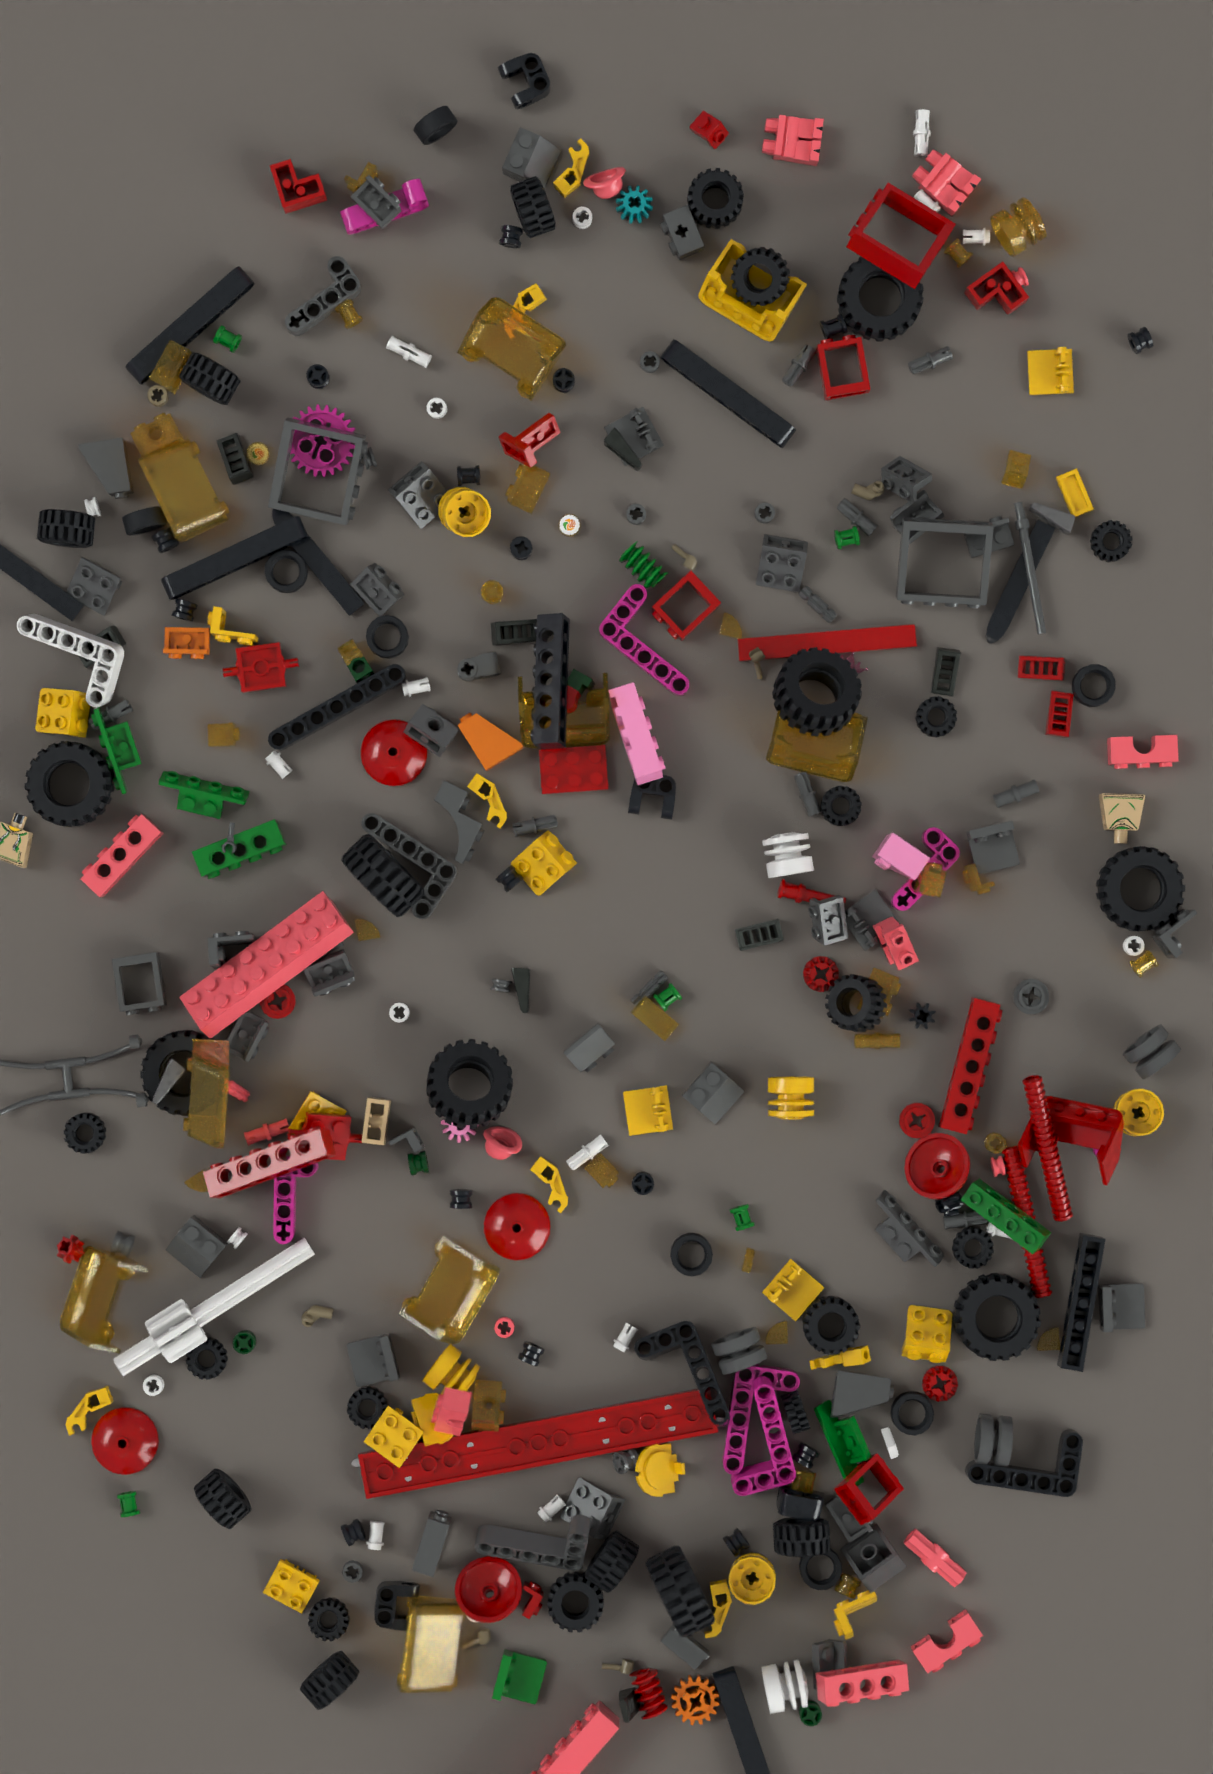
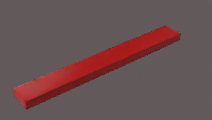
M915 624L737 639L739 662L752 661L749 653L757 647L765 656L763 660L789 658L792 654H797L802 649L808 651L809 648L817 647L818 650H822V648L829 649V652L834 654L835 652L850 653L917 646Z

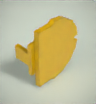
M427 1393L423 1397L411 1399L414 1410L411 1412L412 1423L424 1431L421 1437L425 1446L436 1443L441 1445L454 1436L434 1431L435 1423H432L431 1420L438 1399V1393Z
M671 1443L649 1445L640 1453L635 1467V1472H639V1475L635 1476L637 1484L643 1492L653 1497H662L664 1494L675 1492L674 1482L679 1481L678 1474H685V1463L677 1462V1455L672 1454Z

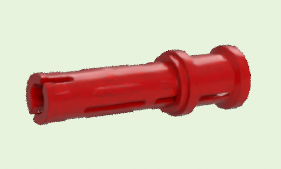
M781 879L777 898L793 899L796 903H801L802 901L810 903L809 899L811 898L820 901L835 896L807 889L802 883L799 885L788 883L785 879Z

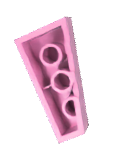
M634 682L608 690L611 707L637 785L663 778L664 761L662 756H657L656 749H659L655 736L651 737L649 730L652 729L649 717L644 715L645 705L642 696L638 697Z

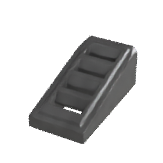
M1035 502L1030 505L1029 510L1064 534L1068 535L1071 532L1075 515Z
M173 1059L169 1061L152 1101L154 1104H158L185 1072V1069Z

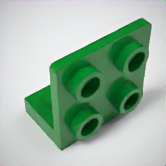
M504 1649L492 1699L501 1701V1697L504 1696L536 1704L547 1661Z

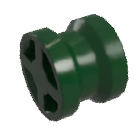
M421 1151L416 1155L413 1153L407 1154L411 1176L416 1175L418 1172H429L426 1151Z
M243 1330L234 1337L232 1344L235 1351L239 1354H248L255 1348L257 1340L254 1333Z
M807 1700L808 1707L802 1708V1705L799 1707L800 1719L807 1726H815L820 1723L822 1712L817 1702Z

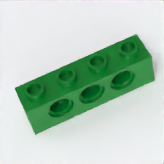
M273 819L234 835V843L236 845L243 844L246 848L243 856L238 857L235 852L232 854L233 846L231 844L226 845V852L223 853L222 846L227 842V838L192 851L201 877L207 876L208 879H212L221 875V870L228 868L229 871L242 867L241 862L246 860L252 863L262 859L261 855L270 852V855L283 851L282 846L287 844L278 821ZM259 836L266 838L267 843L263 848H258L255 845V840ZM218 852H222L225 856V861L220 865L214 862V856Z
M980 1178L970 1185L961 1198L962 1202L1031 1254L1040 1250L1052 1233Z

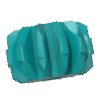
M639 185L636 186L635 191H632L631 186H627L628 193L621 190L620 196L622 198H616V203L620 205L616 208V211L618 213L623 212L621 219L624 220L629 216L630 224L633 223V218H636L638 223L642 222L641 216L648 219L649 214L647 211L653 210V206L649 204L653 201V198L650 196L646 197L648 190L645 189L640 193ZM638 201V208L636 206L630 207L631 202L635 203Z

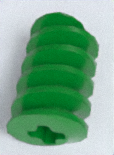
M636 541L621 555L619 561L621 563L628 561L625 566L626 569L634 567L631 574L633 576L640 574L637 579L638 582L646 580L644 584L645 589L654 588L666 577L668 572L666 571L661 574L662 565L654 567L656 559L648 561L650 552L642 554L644 546L636 548L635 546L638 542Z

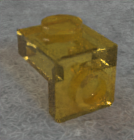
M368 162L358 181L346 175L344 181L347 184V188L355 192L366 181L368 175L373 179L375 177L378 178L377 167Z
M1010 450L1001 483L1022 489L1028 476L1031 455Z
M975 863L964 866L965 871H962L965 884L969 883L971 892L977 891L979 895L990 892V887L995 886L994 881L981 884Z

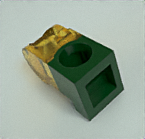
M353 639L337 648L357 683L375 674Z

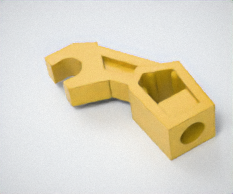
M581 138L577 141L581 146L580 151H575L572 147L569 148L573 161L572 168H567L553 182V186L564 198L581 186L587 158L589 157L588 145ZM570 174L574 175L576 179L572 185L565 180Z
M537 283L518 293L508 319L505 321V330L510 339L516 337L513 334L515 327H519L521 332L526 331L523 319L525 312L532 311L547 300ZM530 294L534 301L525 306L524 298Z
M476 773L467 787L483 800H488L490 808L487 820L490 822L494 816L499 817L500 822L497 824V827L501 829L507 821V812L503 807L495 784ZM484 783L491 787L490 795L486 797L484 793L481 794L479 792Z
M540 1156L530 1170L546 1184L550 1183L552 1191L548 1204L551 1205L555 1200L560 1201L561 1206L557 1211L562 1213L568 1205V1196L566 1195L558 1167ZM547 1166L554 1171L552 1179L549 1180L541 1174Z
M868 1345L850 1347L845 1352L841 1351L836 1355L818 1357L809 1362L811 1370L841 1363L844 1367L862 1365L871 1361Z
M108 1386L87 1392L72 1414L67 1417L65 1426L69 1436L75 1433L73 1429L74 1424H78L81 1431L86 1429V1414L89 1411L93 1412L114 1402ZM96 1394L100 1404L92 1406L90 1405V1397Z
M726 1579L710 1582L713 1607H715L713 1613L715 1621L711 1625L712 1629L704 1632L705 1639L715 1637L722 1631L724 1620L732 1603ZM726 1593V1600L719 1604L715 1595Z

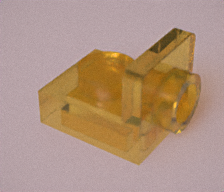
M235 723L208 724L209 747L236 746V741L240 740L239 727H235Z
M601 1152L584 1168L602 1188L606 1185L610 1188L619 1179L616 1176L619 1171Z

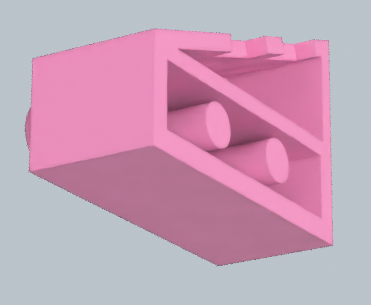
M890 833L884 838L872 856L876 859L874 863L883 870L890 869L913 880L918 877L930 859L894 833Z

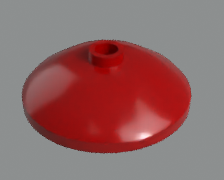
M402 720L380 722L372 727L363 739L361 745L362 764L366 772L381 784L387 786L405 785L417 778L425 767L427 748L404 733L408 722ZM391 748L397 749L395 756H390L389 750Z
M944 1133L929 1134L919 1139L909 1150L904 1166L905 1176L910 1187L925 1198L943 1199L949 1197L963 1186L970 1170L968 1152L964 1145L951 1135ZM941 1167H945L943 1173H939Z
M512 1193L499 1198L490 1206L485 1216V1238L493 1251L506 1259L524 1260L536 1255L545 1246L550 1235V1218L545 1207L537 1199L527 1194ZM514 1224L521 1226L519 1232L513 1231L512 1226Z
M131 1407L116 1408L104 1414L95 1425L91 1439L92 1450L98 1462L105 1469L121 1475L134 1474L143 1470L154 1459L159 1445L158 1431L152 1419L144 1412ZM121 1439L126 1441L127 1445L125 1447L120 1446L119 1441Z
M493 1556L481 1557L467 1564L458 1575L455 1584V1597L462 1612L472 1620L482 1623L497 1622L509 1616L518 1606L522 1595V1583L517 1570L508 1561ZM488 1592L494 1593L490 1598L486 1596Z

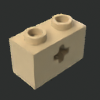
M367 1098L362 1143L386 1144L391 1105L390 1099Z

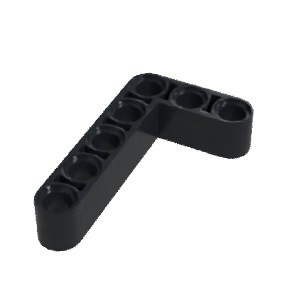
M682 1321L636 1341L634 1346L635 1353L640 1359L645 1361L682 1347L710 1420L717 1427H724L730 1422V1412L693 1323ZM685 1327L692 1328V1334L687 1338L682 1337L681 1330ZM665 1335L672 1338L668 1346L660 1344V1339ZM641 1345H651V1351L645 1355L641 1354L639 1351ZM692 1348H699L701 1350L698 1358L689 1357V1351ZM702 1368L709 1370V1376L706 1379H699L697 1377L698 1371ZM710 1389H714L718 1393L714 1400L706 1399V1392ZM718 1410L726 1412V1417L722 1421L714 1420V1414Z
M1067 1429L1063 1431L1059 1441L1055 1472L1012 1465L1000 1466L992 1462L979 1464L973 1460L965 1468L966 1475L970 1481L976 1484L1070 1497L1077 1489L1083 1439L1075 1430ZM1072 1435L1076 1436V1443L1073 1446H1068L1066 1444L1067 1438ZM1066 1458H1073L1074 1463L1070 1468L1063 1467V1462ZM975 1467L982 1468V1473L978 1477L971 1476V1471ZM997 1470L1004 1471V1477L1001 1480L993 1479V1475ZM1020 1473L1026 1474V1480L1022 1484L1015 1482L1016 1476ZM1041 1477H1048V1484L1044 1487H1039L1038 1480ZM1064 1480L1070 1481V1487L1067 1490L1060 1489V1483Z

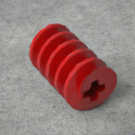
M655 1668L639 1669L629 1675L637 1677L631 1683L632 1685H639V1688L634 1690V1694L642 1695L636 1701L644 1703L643 1706L639 1707V1711H646V1714L641 1716L643 1720L654 1718L667 1710V1704L662 1703L665 1700V1696L661 1694L663 1689L661 1686H657L660 1683V1678L655 1677L658 1674Z

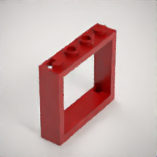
M888 182L883 190L881 188L877 190L873 197L875 202L871 200L864 210L867 214L862 212L856 222L858 227L854 225L850 230L848 236L851 239L846 247L915 289L956 224ZM883 203L937 236L918 266L864 233V230Z

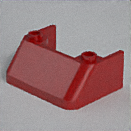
M1046 1096V1102L1050 1110L1049 1115L1053 1123L1052 1128L1056 1136L1054 1141L1097 1149V1160L1103 1185H1108L1120 1159L1124 1127L1122 1113L1116 1109ZM1030 1118L1018 1143L1022 1164L1025 1168H1028L1035 1151H1040L1037 1149V1137L1034 1135L1032 1118Z

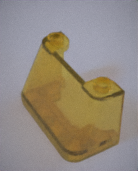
M493 297L477 312L457 353L469 362L479 361L483 357L517 379L519 382L516 388L519 394L532 401L563 353L566 342L560 336L505 300Z
M190 439L138 458L139 464L175 537L181 543L228 521L229 519L226 514L230 513L225 501L220 502L199 461L197 454L201 452L196 442H191Z
M777 711L766 760L769 763L841 782H848L853 779L860 758L868 717L854 713L848 724L843 726L840 731H832L831 735L823 736L822 733L819 736H811L809 732H806V734L800 733L796 727L792 729L788 726L789 722L787 720L783 721L779 716L781 711Z
M443 1236L435 1246V1256L439 1258L436 1266L418 1297L412 1296L404 1300L399 1315L438 1341L456 1345L466 1334L494 1285L500 1269L488 1260Z
M426 1596L408 1597L407 1629L402 1664H400L402 1673L397 1675V1687L402 1693L451 1692L452 1688L457 1686L458 1675L455 1674L461 1621H465L466 1615L458 1606L456 1599Z

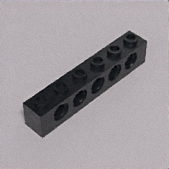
M563 613L537 615V622L534 624L536 644H534L533 651L536 657V665L533 666L535 686L532 688L534 708H532L531 717L534 724L533 730H531V741L540 750L566 748L570 619ZM551 635H554L553 640L550 641V642H547V641H548V638H549ZM553 656V660L547 664L548 658ZM553 677L552 682L546 685L547 680ZM552 699L551 704L545 707L546 702ZM551 720V725L545 729V724Z
M1079 1234L1057 1365L1062 1369L1083 1372L1106 1240L1100 1236Z

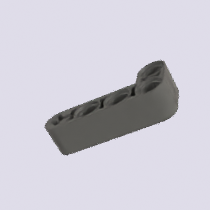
M334 256L327 264L328 271L335 282L286 316L285 325L291 335L300 336L360 294L361 284L359 279L343 257ZM335 264H342L344 266V269L339 273L332 271ZM348 282H355L357 284L353 291L345 289V285ZM335 294L338 296V300L336 303L330 304L327 302V297ZM318 307L320 312L316 316H310L308 314L309 309ZM303 313L305 314L308 322H305V319H303ZM296 320L300 326L296 328L293 326L292 321Z

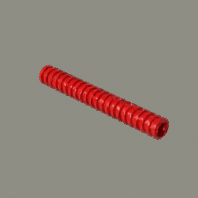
M1032 1075L1026 1077L1022 1082L1025 1085L1024 1090L1027 1092L1025 1096L1028 1098V1109L1031 1111V1122L1034 1124V1135L1037 1137V1149L1040 1150V1162L1042 1163V1169H1044V1180L1047 1182V1193L1050 1195L1049 1200L1051 1201V1211L1054 1214L1053 1219L1063 1222L1073 1217L1072 1208L1069 1205V1194L1066 1192L1067 1187L1065 1186V1176L1062 1173V1163L1059 1160L1060 1155L1057 1154L1059 1152L1056 1147L1057 1142L1054 1141L1056 1136L1052 1128V1118L1049 1115V1105L1046 1102V1092L1043 1089V1078L1039 1075Z
M1018 1146L1004 1148L1001 1154H1004L1003 1161L1006 1162L1004 1166L1007 1168L1005 1172L1009 1175L1007 1181H1010L1008 1186L1012 1189L1010 1191V1194L1013 1195L1012 1202L1035 1219L1036 1215H1033L1035 1210L1031 1207L1033 1202L1030 1201L1031 1195L1028 1193L1030 1188H1027L1029 1183L1025 1180L1027 1174H1024V1171L1026 1169L1022 1166ZM1022 1247L1025 1250L1023 1254L1027 1257L1025 1263H1028L1026 1268L1030 1271L1028 1276L1031 1277L1029 1282L1033 1285L1031 1287V1290L1034 1291L1033 1295L1035 1298L1050 1296L1053 1292L1049 1289L1051 1284L1048 1283L1049 1276L1046 1275L1048 1273V1270L1045 1269L1047 1265L1043 1262L1045 1256H1042L1043 1249L1040 1248L1036 1253L1031 1254Z

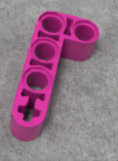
M420 179L407 181L402 184V189L392 192L401 201L399 204L401 212L393 220L419 212L429 206ZM358 205L346 208L340 212L348 235L378 226Z
M929 828L922 834L923 844L933 853L916 878L923 882L922 890L915 891L912 888L913 879L909 878L891 898V904L894 909L898 911L909 909L959 858V848L938 828ZM931 831L938 835V841L935 844H931L927 840V835ZM946 847H950L954 851V857L951 860L943 856V850ZM930 863L937 864L939 868L935 876L928 873L927 867ZM905 888H907V890L911 894L915 895L914 898H912V896H908L905 899L906 906L897 905V903L899 902L897 897H903L908 893L904 890Z
M318 1162L313 1164L312 1172H305L301 1168L274 1178L273 1236L279 1244H287L295 1237L296 1177H310L318 1170ZM281 1183L289 1184L291 1188L289 1194L285 1195L280 1192L279 1186ZM281 1205H286L290 1208V1215L288 1217L280 1215L279 1208ZM290 1220L291 1224H286V1232H290V1235L283 1239V1235H279V1232L283 1230V1223L279 1224V1221L286 1222Z

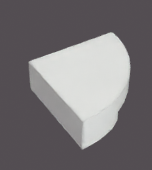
M890 1428L881 1429L890 1458L898 1457V1450Z

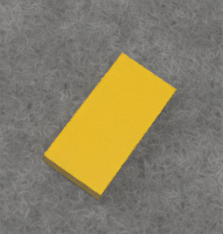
M1077 468L1056 477L1070 514L1077 517L1094 510Z

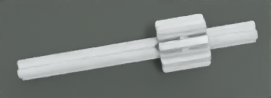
M304 1237L193 1309H190L183 1299L178 1300L145 1321V1326L150 1336L113 1359L121 1374L125 1376L159 1353H162L169 1363H173L207 1341V1336L202 1326L314 1256L315 1253Z

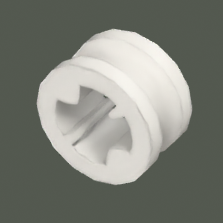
M578 207L574 210L572 217L574 225L579 229L588 228L592 223L591 211L587 207ZM586 213V217H589L588 220L585 219L583 223L579 222V218H576V216Z
M433 398L427 403V412L432 418L440 419L446 415L447 405L442 399ZM434 403L443 405V408H440L442 410L441 413H432L431 409H434L432 407Z
M93 497L91 501L85 499L84 503L87 513L91 516H101L96 497Z
M1130 936L1123 942V949L1128 955H1140L1144 950V941L1138 936ZM1135 939V943H1139V948H1136V952L1128 948V943H1132L1131 940Z
M400 1002L392 1005L389 1011L390 1018L398 1023L407 1020L410 1014L408 1006ZM397 1006L399 1009L401 1006L405 1009L403 1012L405 1016L402 1019L401 1017L397 1019L394 1016L396 1013L394 1009Z
M241 1227L227 1241L228 1244H233L234 1249L248 1235L247 1232L243 1233L241 1231Z
M150 1375L143 1382V1390L150 1396L158 1395L164 1389V1380L159 1375ZM153 1379L157 1381L156 1385L159 1386V1389L156 1388L154 1391L150 1390L151 1386L148 1385V1382H152Z

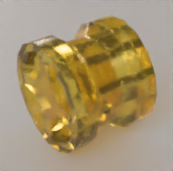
M494 580L485 582L481 588L483 600L489 604L499 603L503 598L501 584Z
M842 1573L840 1583L835 1586L834 1590L846 1597L855 1599L857 1595L855 1591L862 1582L856 1577Z

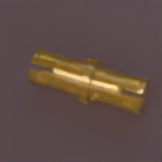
M874 1032V1034H855L854 1046L855 1048H874L875 1050L885 1047L900 1048V1034H880V1032Z

